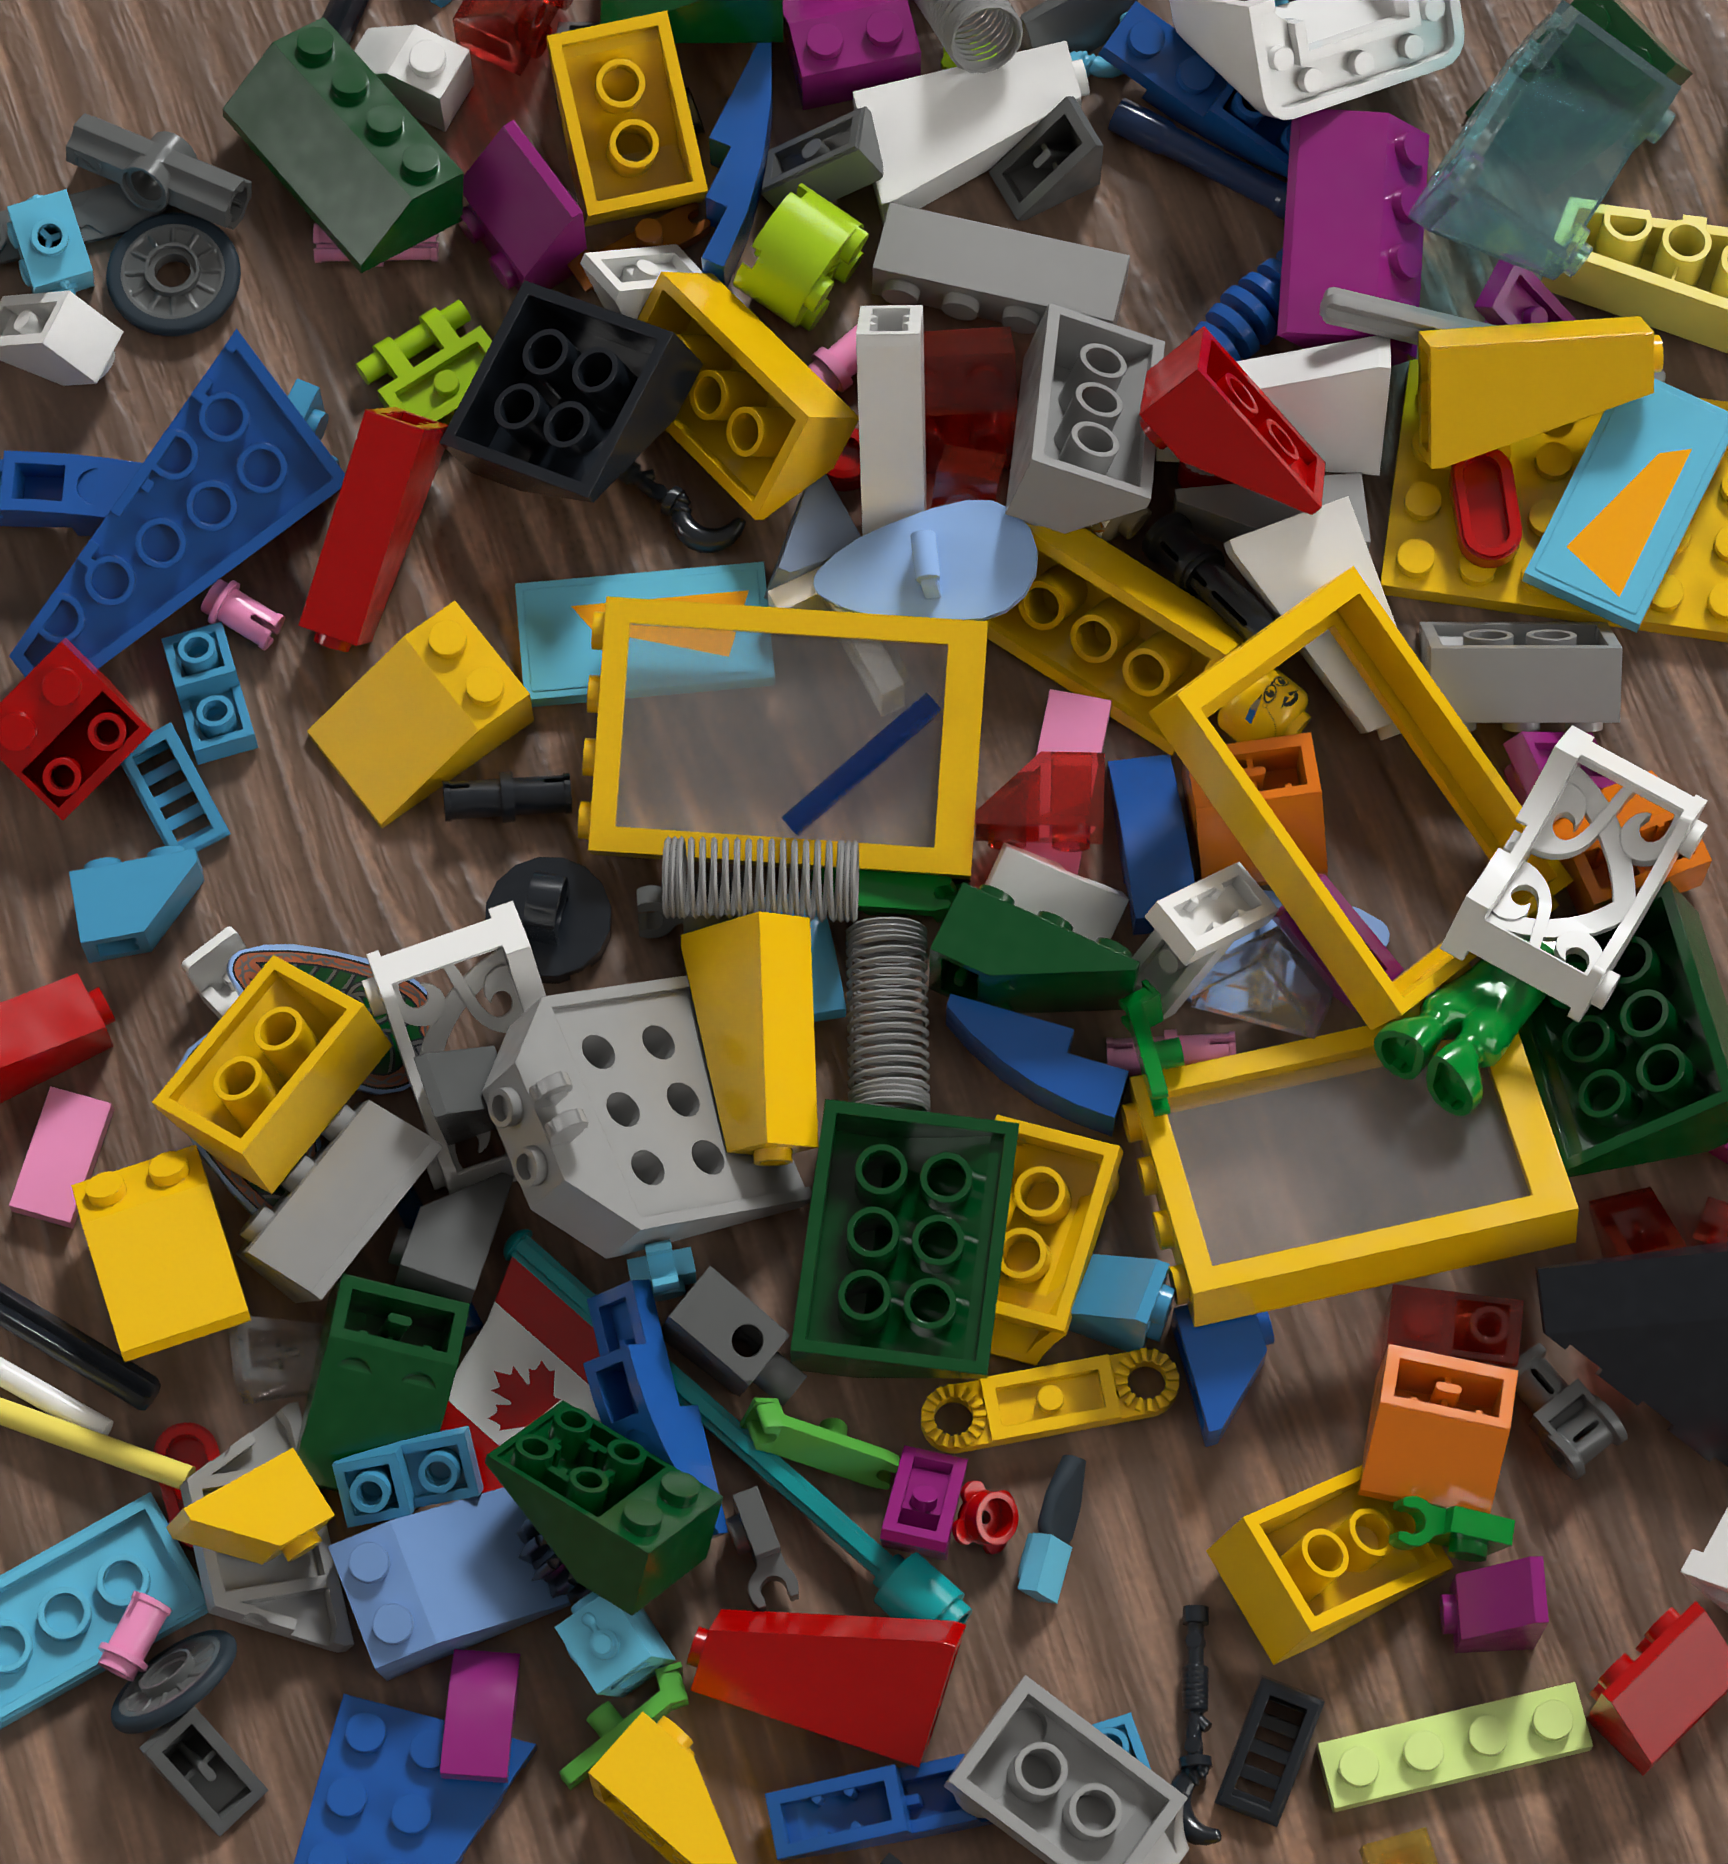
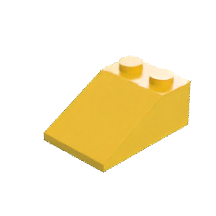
M662 11L547 35V45L569 165L578 205L583 211L584 227L677 208L689 203L703 202L708 188L668 12Z
M454 600L403 636L307 730V733L383 829L442 787L443 781L452 780L534 721L530 693Z
M196 1145L177 1151L163 1152L152 1159L116 1171L102 1172L91 1179L71 1185L81 1224L124 1362L251 1321L218 1207Z
M1362 1465L1242 1517L1206 1550L1273 1665L1328 1640L1448 1573L1454 1567L1440 1545L1426 1543L1412 1550H1400L1388 1543L1389 1535L1398 1531L1413 1534L1416 1524L1410 1514L1393 1510L1394 1502L1358 1495Z
M642 1711L588 1772L594 1796L671 1864H737L695 1761V1753L689 1748L693 1741L666 1716H662L656 1723Z

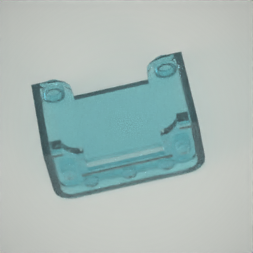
M1561 0L1525 37L1500 69L1414 203L1408 217L1431 233L1551 280H1555L1562 273L1571 278L1581 268L1593 250V247L1585 242L1591 231L1586 227L1632 152L1645 139L1655 144L1668 129L1676 116L1668 108L1681 89V86L1565 0Z

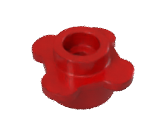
M969 1481L964 1484L960 1492L963 1503L958 1512V1519L953 1523L952 1533L954 1539L962 1545H968L972 1542L982 1545L986 1553L998 1554L1005 1548L1007 1541L1012 1538L1018 1526L1019 1514L1014 1498L1006 1490L989 1491L985 1489L981 1481ZM982 1512H984V1522H983V1523H982Z

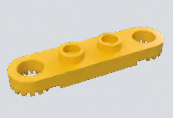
M1140 1348V1350L1125 1353L1106 1354L998 1374L975 1381L947 1384V1386L936 1388L933 1393L927 1396L921 1410V1428L926 1440L934 1448L945 1453L956 1454L1150 1418L1164 1413L1173 1405L1179 1390V1373L1175 1362H1172L1166 1353L1163 1354L1154 1348L1153 1350ZM1151 1367L1162 1374L1165 1380V1389L1159 1396H1155L1154 1399L1147 1398V1400H1143L1142 1397L1138 1398L1135 1393L1131 1392L1130 1387H1128V1377L1135 1369ZM947 1403H960L967 1407L972 1414L973 1421L971 1426L959 1436L958 1434H954V1436H950L948 1433L944 1434L941 1429L937 1428V1424L934 1421L937 1410Z

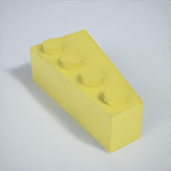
M1569 200L1541 280L1550 292L1621 317L1640 316L1650 327L1728 353V227L1707 225L1706 217L1683 214L1682 220L1676 221L1652 218L1650 210Z

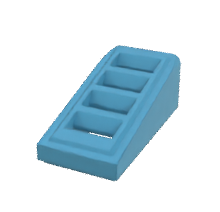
M171 722L153 731L121 763L123 770L165 846H181L184 850L196 848V851L199 852L231 835ZM167 749L171 750L175 759L143 776L141 775L137 767L138 764ZM180 770L183 772L186 781L153 797L148 787ZM191 792L195 794L198 803L165 820L160 810L161 808ZM203 814L207 816L210 822L209 826L177 842L172 830Z

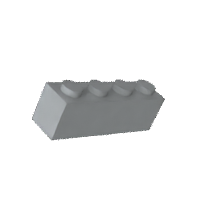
M890 202L873 264L872 294L880 295L887 302L894 305L920 304L942 309L948 316L959 320H974L979 317L1001 322L1009 330L1023 334L1036 332L1049 303L1117 325L1128 280L1130 255Z

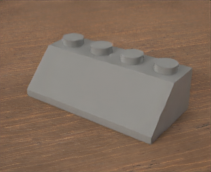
M1052 303L1048 304L1023 359L1006 515L1022 519L1034 526H1043L1065 534L1147 508L1152 494L1156 446L1142 430L1140 425V419L1142 418L1139 416L1146 372L1164 358L1165 341Z

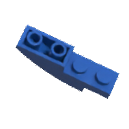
M1135 1L1098 55L1147 89L1142 99L1173 120L1219 147L1255 165L1288 178L1292 119H1276L1257 111L1181 38L1174 27Z
M4 451L3 459H0V526L72 528L78 536H93L143 463L76 454Z
M650 1279L630 1280L588 1298L587 1303L600 1357L585 1362L583 1365L601 1423L625 1438L639 1443L645 1450L680 1471L692 1475L700 1483L719 1494L698 1405H679ZM722 1504L712 1539L729 1533Z

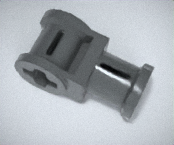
M1538 1343L1523 1353L1508 1367V1369L1518 1370L1515 1393L1533 1413L1528 1426L1539 1437L1549 1457L1567 1476L1578 1480L1585 1474V1465L1610 1444L1621 1445L1628 1439V1435L1623 1424L1612 1409L1598 1396L1590 1393L1578 1378L1570 1385L1566 1383L1546 1360L1547 1350L1541 1343ZM1588 1431H1591V1432H1590L1589 1434H1587L1584 1438H1582L1579 1442H1576L1578 1439H1580V1438H1581L1584 1434H1586Z

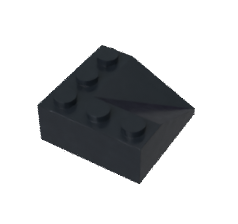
M524 280L439 443L475 475L523 492L594 503L676 419L703 363L674 332Z

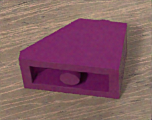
M1531 1556L1458 1573L1455 1575L1449 1588L1450 1594L1440 1595L1442 1634H1453L1455 1653L1531 1650L1536 1647L1549 1623L1543 1556Z

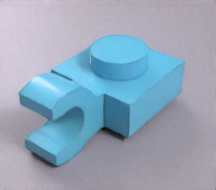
M670 1239L644 1244L646 1256L627 1259L630 1280L650 1279L655 1302L680 1297L686 1294L685 1285L697 1282L691 1247L672 1250Z

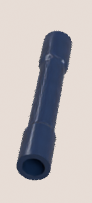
M1127 98L1121 100L1110 120L1109 131L1154 154H1162L1270 209L1275 216L1285 221L1287 183L1177 128L1172 121Z

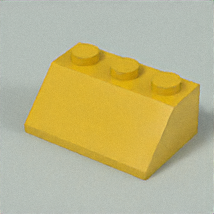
M273 955L152 1103L158 1111L227 1169L273 1194L393 1045L363 1003Z

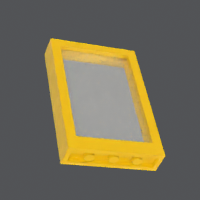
M606 596L605 612H594L592 622L591 647L592 650H602L601 675H589L587 713H598L596 738H585L582 774L583 776H593L592 801L580 802L578 839L589 840L588 851L592 855L663 859L665 839L668 836L671 839L674 836L678 839L682 836L686 842V860L688 861V839L692 836L695 839L694 862H699V841L704 837L706 839V862L711 863V839L715 837L718 840L717 863H722V841L727 837L729 840V864H734V840L738 837L741 840L740 865H745V842L750 838L752 840V865L756 866L757 840L761 838L764 841L763 866H768V843L773 838L775 841V867H779L780 841L784 838L786 840V868L791 867V843L793 839H796L798 841V869H802L803 841L805 839L809 841L810 869H813L814 843L817 839L821 841V868H825L826 842L829 839L833 844V868H836L838 841L840 839H843L844 842L856 840L859 844V870L948 876L951 879L971 880L988 621Z
M1387 1023L1373 1030H1370L1368 1026H1362L1162 1070L1169 1094L1167 1099L1171 1114L1154 1117L1143 1075L1130 1077L1131 1103L1121 1105L1125 1133L1129 1143L1140 1141L1144 1157L1137 1158L1136 1163L1144 1196L1156 1195L1160 1211L1152 1212V1219L1160 1250L1170 1248L1172 1250L1176 1265L1169 1266L1170 1286L1175 1288L1174 1300L1176 1305L1188 1304L1194 1327L1576 1243L1579 1208L1519 1033H1517L1505 1054L1494 1066L1479 1068L1483 1096L1479 1105L1470 1114L1465 1116H1455L1445 1111L1434 1101L1427 1088L1426 1073L1428 1066L1413 1080H1403L1393 1075L1383 1066L1374 1048V1038ZM1453 1039V1040H1442V1041L1440 1042V1044L1438 1045V1047H1437V1049H1436L1434 1055H1435L1441 1048H1443V1047L1446 1046L1447 1044L1451 1043V1042L1454 1041L1455 1039Z

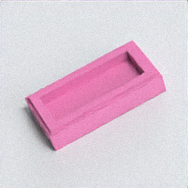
M50 1086L9 1203L12 1212L74 1228L79 1213L71 1185L91 1179L114 1112L112 1103Z

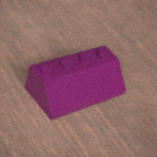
M1322 109L1292 119L1278 336L1304 349L1376 336L1326 324L1323 321L1322 316L1319 315V308L1325 291L1331 287L1416 307L1420 306L1429 134L1386 112ZM1390 339L1391 367L1417 358V345Z

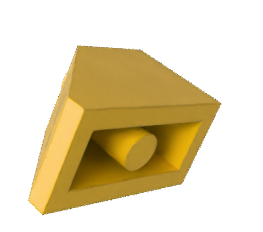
M291 1448L183 1508L166 1529L172 1539L262 1565L282 1553L287 1561L291 1562L315 1548L322 1542L318 1532L335 1515L294 1448Z

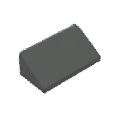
M1046 0L1021 14L1023 37L1020 48L1024 51L1067 41L1069 52L1087 51L1090 53L1106 44L1119 25L1120 16L1128 12L1135 1L1138 2V0Z
M866 106L858 108L768 150L761 194L777 209L790 192L797 193L798 185L801 183L829 202H832L881 180L884 174L883 162L871 111Z

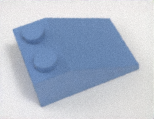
M504 1487L482 1493L480 1496L465 1498L390 1520L328 1546L373 1666L386 1681L454 1653V1649H466L571 1605L567 1595L552 1598L548 1583L543 1579L532 1581L535 1573L533 1565L518 1558L525 1544L516 1533L520 1530L527 1517Z

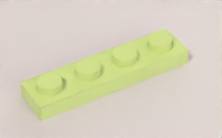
M1571 1682L1317 1743L1316 1752L1332 1812L1334 1813L1587 1752L1592 1749L1593 1743L1576 1683Z

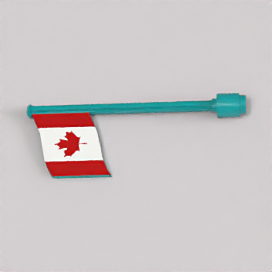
M529 1229L516 1231L508 1238L504 1245L503 1255L506 1261H510L487 1322L456 1370L440 1430L445 1431L469 1426L484 1487L481 1493L503 1488L502 1484L485 1464L487 1454L564 1400L575 1408L584 1410L601 1423L583 1365L585 1362L600 1357L587 1299L595 1296V1294L531 1239L533 1232ZM669 1360L679 1405H698L703 1426L875 1577L873 1584L879 1591L874 1598V1603L891 1618L949 1620L962 1624L966 1623L973 1609L963 1601L964 1592L918 1552L911 1554L906 1559L899 1553L892 1556L781 1457L769 1452L756 1450L748 1429L741 1428L740 1421Z

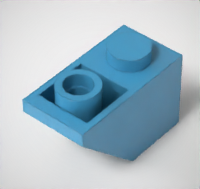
M163 846L151 850L145 858L124 862L114 857L99 858L86 863L84 869L69 872L80 943L88 962L93 963L153 951L204 882L203 869L196 848L184 850L181 846Z
M1092 1254L1071 1311L1072 1320L1068 1330L1126 1352L1145 1348L1148 1338L1160 1342L1173 1307L1171 1303L1175 1294V1288L1166 1285L1170 1264L1158 1259Z

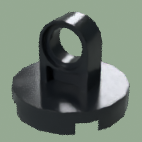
M537 857L515 865L496 882L486 902L485 920L491 918L488 909L513 901L531 945L542 983L560 984L571 980L570 975L582 972L588 965L594 966L601 959L611 939L612 909L603 884L585 866L563 857Z

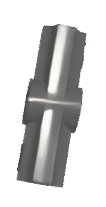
M84 113L74 124L71 137L66 145L67 162L119 183L126 197L143 210L151 212L160 211L169 204L224 228L227 227L234 230L244 218L245 210L252 197L251 181L198 160L193 148L175 133L167 131L157 132L151 139H148Z

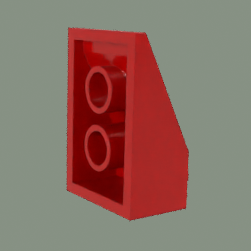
M1205 326L1146 372L1139 416L1142 418L1140 419V425L1146 436L1157 448L1164 450L1168 447L1181 462L1307 514L1313 515L1322 508L1326 462Z

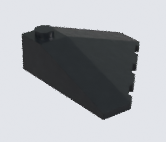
M1728 1241L1536 1267L1543 1333L1565 1350L1570 1345L1600 1367L1595 1373L1635 1405L1638 1406L1643 1401L1672 1423L1667 1430L1704 1459L1710 1462L1715 1457L1728 1467Z

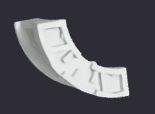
M1572 725L1554 746L1541 774L1516 817V822L1526 826L1523 833L1514 830L1503 850L1497 849L1477 882L1466 895L1440 949L1461 961L1465 959L1469 952L1568 1005L1571 1009L1567 1016L1580 1022L1591 1004L1601 1010L1604 1008L1621 975L1613 972V969L1638 929L1679 854L1690 859L1698 847L1708 827L1707 824L1698 819L1708 800L1697 794L1693 797L1593 743L1595 737ZM1580 765L1588 767L1623 787L1608 802L1594 781L1580 768ZM1636 794L1674 814L1673 821L1665 835L1655 842H1646L1641 837L1639 831L1643 825L1649 822L1651 813L1644 812L1634 815L1622 828L1617 819V815ZM1584 816L1590 824L1582 833L1569 840L1558 838L1553 831L1554 822L1560 818H1566L1572 822L1573 832L1580 827ZM1598 839L1610 875L1612 903L1587 914L1569 918L1549 919L1552 908L1550 889L1540 872L1527 862L1532 854L1549 860L1569 859L1586 851ZM1633 865L1639 867L1654 865L1636 896ZM1523 890L1535 896L1537 901L1536 919L1527 918L1530 903L1518 905L1512 900L1511 895L1514 892ZM1618 927L1602 952L1600 945L1593 936ZM1542 941L1556 942L1554 956L1540 949ZM1568 954L1582 956L1587 963L1586 971L1582 972L1566 963V956Z
M513 901L488 909L491 917L488 920L384 956L380 955L379 950L366 954L373 977L363 980L362 984L374 1018L386 1014L427 1134L443 1146L426 1169L434 1190L446 1186L449 1195L501 1172L514 1176L512 1164L506 1152L504 1155L464 1169L462 1168L457 1158L455 1144L448 1146L434 1118L413 1059L416 1056L404 1022L414 1026L429 1025L419 1055L444 1051L447 1039L466 1007L482 1025L494 1031L506 1033L512 1023L542 996H546L531 945ZM494 951L472 967L464 976L461 975L454 965ZM443 968L454 986L446 997L435 985L422 982L419 984L427 991L425 1004L418 1008H412L404 1002L399 991V983ZM483 988L486 999L491 1003V999L496 992L506 991L511 996L512 1005L509 1012L503 1016L496 1017L488 1013L480 1005L475 995ZM490 1131L477 1135L479 1142L478 1153H481L487 1147L491 1136Z

